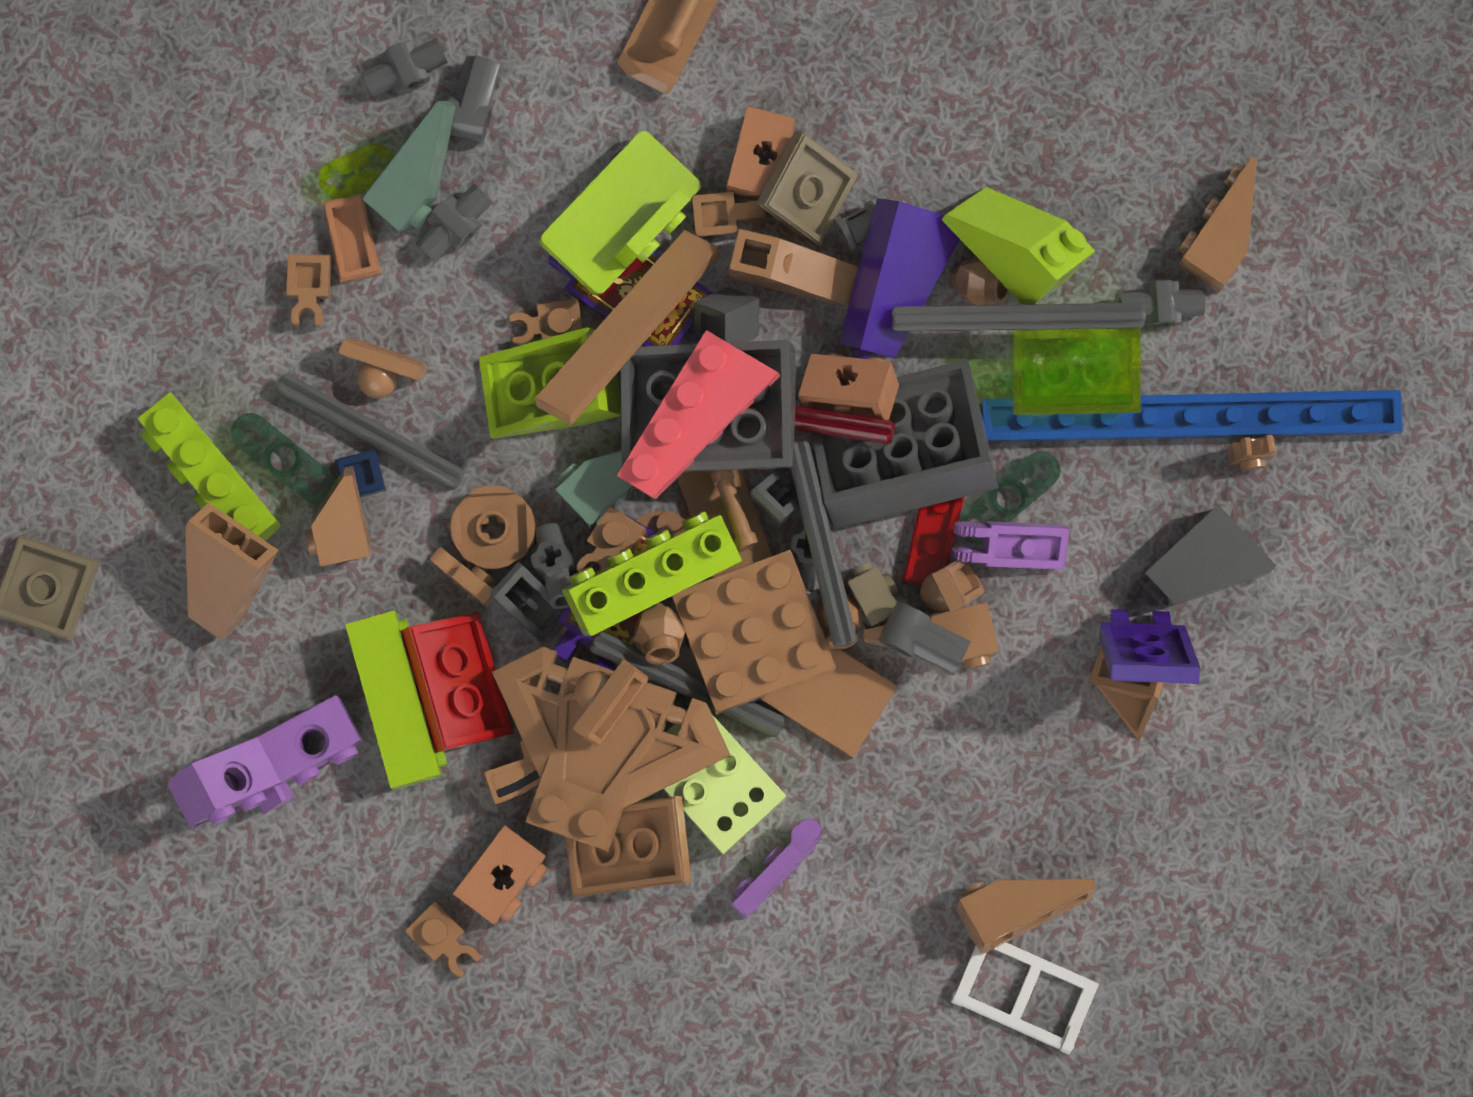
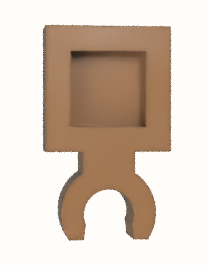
M288 254L286 296L288 299H298V303L291 311V321L295 328H300V317L307 311L315 314L314 323L316 328H322L324 324V314L318 305V299H330V255Z
M578 298L537 304L538 317H530L528 314L521 312L509 316L510 324L524 323L527 326V332L523 336L512 337L513 345L515 346L531 343L535 337L542 336V339L583 328Z
M1266 435L1263 438L1250 439V437L1242 438L1241 442L1232 443L1227 448L1228 464H1240L1241 471L1266 468L1265 461H1270L1277 455L1273 435Z
M609 506L587 539L588 544L596 549L593 553L587 554L580 559L577 571H582L592 564H598L603 569L609 566L608 557L627 548H630L631 552H633L646 533V528L612 506Z
M441 547L431 556L429 560L433 565L454 580L455 583L486 608L493 601L490 593L494 590L491 586L495 580L476 565L470 571Z
M437 901L405 930L434 962L445 954L448 957L450 971L460 978L465 975L463 970L457 965V959L461 954H469L476 962L481 959L479 952L475 948L461 945L457 941L466 931Z

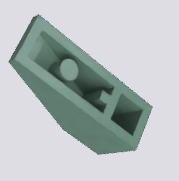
M437 101L362 198L398 231L412 230L413 227L416 229L421 228L432 213L430 206L438 196L456 108L450 101Z
M622 450L587 460L580 467L574 463L556 480L560 484L555 489L557 496L590 531L597 526L609 506L617 508L637 489L617 476L622 467Z

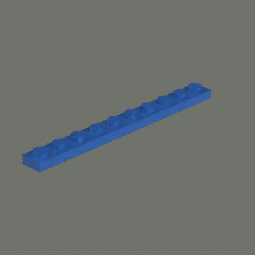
M1401 390L982 399L981 413L989 443L1265 437L1266 435H1273V437L1400 434L1403 432Z

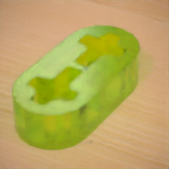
M371 144L329 161L319 172L318 180L320 187L325 195L333 200L367 191L382 172L376 174L373 169H368L360 173L359 169L370 164L369 157L377 154L380 160L387 158L388 161L382 164L383 170H385L394 158L393 154L383 145ZM338 170L343 176L355 171L356 175L344 180L345 188L337 190L335 185L327 186V183L332 180V172Z

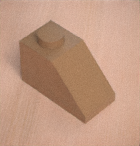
M353 466L343 469L312 516L311 530L305 531L310 555H318L320 566L369 557L371 554V543Z

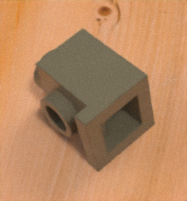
M868 562L849 573L852 580L848 581L844 587L846 593L851 595L860 606L862 622L866 629L878 627L888 621L897 603L895 596L899 595L891 576L887 572L882 575L877 566L874 567L871 562ZM905 599L900 601L901 603L908 605Z

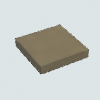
M794 131L756 204L809 243L821 246L833 224V219L836 218L859 174L805 133Z
M18 535L0 584V618L72 642L100 562Z

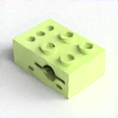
M713 716L731 756L663 790L669 797L682 796L684 813L718 851L724 855L786 799L787 796ZM674 724L666 733L678 736L681 726Z

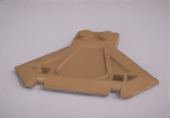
M543 646L492 672L541 779L526 823L609 851L624 808L731 756L707 703L692 698L688 710L674 706L676 692L648 682L637 694L601 745L597 747L572 729L585 712L576 701L574 687L577 680L586 672L602 671L611 677L614 671L575 657L572 658L567 669L554 664L557 651ZM548 680L561 684L558 695L545 690ZM667 721L681 726L678 736L664 732Z

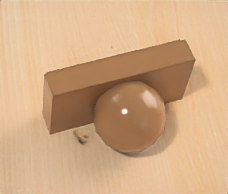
M354 337L343 339L338 354L364 362L358 370V386L365 395L374 399L388 397L394 392L398 383V374L417 381L423 380L429 366L421 360Z
M954 561L927 576L921 585L920 593L922 602L928 609L942 613L946 611L953 612L984 594L985 590L971 562Z
M625 659L622 660L611 677L602 671L584 673L577 680L574 690L576 701L585 712L572 729L597 747L598 745L600 746L646 684L649 677Z

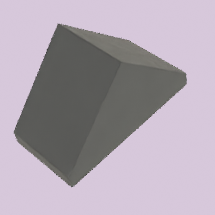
M778 468L758 484L750 495L753 504L779 529L800 509L791 468ZM817 475L818 481H819V485H820V488H821L822 486H821L820 477Z
M519 562L490 593L496 603L540 642H543L559 624V618L566 609L552 608L549 603L547 589Z

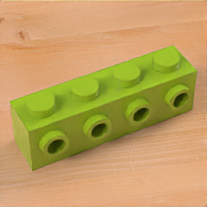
M171 392L137 418L145 427L139 433L155 453L161 448L172 460L166 467L181 485L187 480L198 492L192 498L201 509L210 503L265 541L283 527Z
M705 511L699 512L683 520L682 523L685 528L672 535L669 534L667 529L645 539L647 547L633 554L630 548H627L608 557L609 566L595 573L593 568L589 567L570 576L571 585L561 590L584 636H593L741 562L742 559L721 515L707 516Z
M393 610L345 624L390 788L395 791L444 777L441 767L448 765L445 751L436 753L401 631L410 626L408 619L400 620L397 612Z

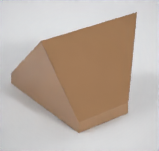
M1100 644L1089 683L1098 687L1140 741L1159 699L1163 682L1111 680Z

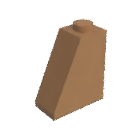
M208 503L185 526L188 617L223 641L244 620L279 550Z

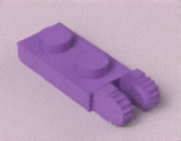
M958 521L954 523L953 532L963 537H984L982 550L964 546L952 547L950 558L961 562L982 563L990 567L1063 570L1070 528L1059 524L986 521V524Z
M804 818V821H800V825H796L791 830V843L785 849L780 845L777 846L762 863L766 869L755 880L751 876L747 877L733 892L737 899L732 903V906L744 919H748L816 848L817 843L820 844L819 841L822 840L821 836L823 835L821 833L822 828H820L821 825L814 818Z

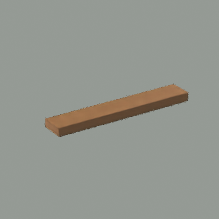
M684 230L535 397L536 406L572 425L718 259L719 247Z

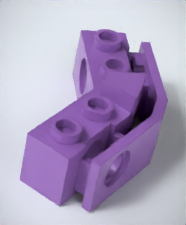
M335 695L254 739L191 763L169 779L170 782L167 785L191 830L208 822H211L212 825L218 824L236 814L235 811L243 809L246 812L259 806L262 813L266 814L297 799L290 786L291 784L296 782L298 786L319 776L321 774L319 769L332 762L335 765H339L359 754L356 747L362 745L364 741L343 701ZM322 733L325 738L323 750L318 754L310 755L306 748L308 738L313 734Z

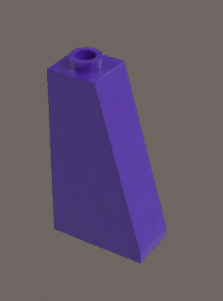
M877 198L839 340V345L854 349L852 357L867 359L870 357L878 358V355L895 359L909 332H896L893 330V308L896 306H924L960 240L943 222L942 218L945 215L900 201Z

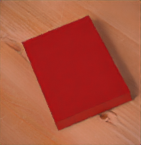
M479 612L409 626L401 630L436 753L502 738L514 733L503 695L492 674L495 671V666Z

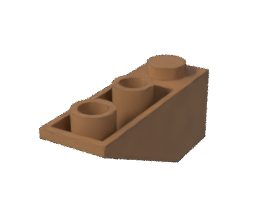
M1253 156L1245 167L1239 163L1235 165L1223 183L1230 189L1222 201L1214 196L1201 215V218L1207 221L1201 232L1197 234L1191 230L1178 249L1184 255L1178 266L1218 293L1226 285L1248 252L1257 159Z
M739 229L729 267V279L848 308L859 267L780 238Z

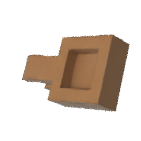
M733 191L692 196L696 236L702 239L738 235L737 223L766 221V211L756 204L757 201L735 203Z

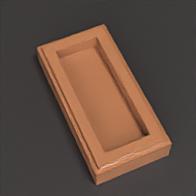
M363 193L322 202L341 284L382 275L366 203L362 200L364 197Z

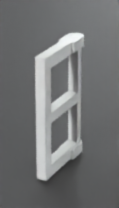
M1004 943L994 948V950L1030 965L1009 1015L968 996L986 953L981 955L975 945L958 987L952 994L951 1003L960 1007L963 1006L1069 1055L1075 1047V1041L1099 983L1011 944ZM1041 971L1082 988L1062 1038L1021 1020V1016Z

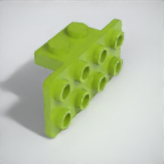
M641 131L540 236V245L593 295H602L636 258L643 263L658 248L660 244L654 238L662 230L670 235L685 219L686 216L681 212V209L700 190L701 183L649 132Z

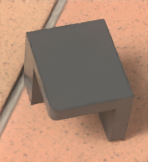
M727 287L695 301L694 340L700 341L706 330L727 343L748 342L758 337L759 298Z

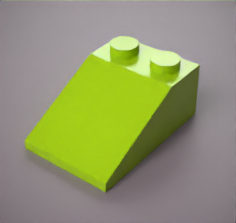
M988 187L980 190L942 218L943 222L1021 304H1038L1063 285L1095 252L1087 243L1084 235L1077 229H1074L1066 220Z
M586 327L479 357L490 438L497 439L583 426L621 416V397L617 374L572 425L536 406L535 397L595 331L594 329Z

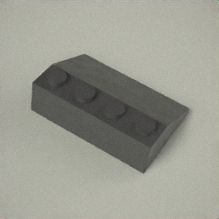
M789 340L731 342L729 344L777 371L780 377L771 386L768 385L742 414L740 413L722 430L723 433L712 444L709 443L694 458V462L684 472L792 468L796 404L795 349ZM697 344L639 347L621 368L622 466Z
M968 359L897 377L899 388L889 418L895 424V433L891 444L887 445L812 433L824 503L835 529L999 488Z

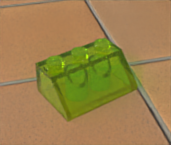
M1141 328L1009 330V370L1014 415L1141 413Z

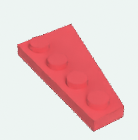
M706 330L617 476L653 499H656L694 462V458L709 443L712 444L723 433L722 430L740 413L742 414L768 385L771 386L780 377V374Z

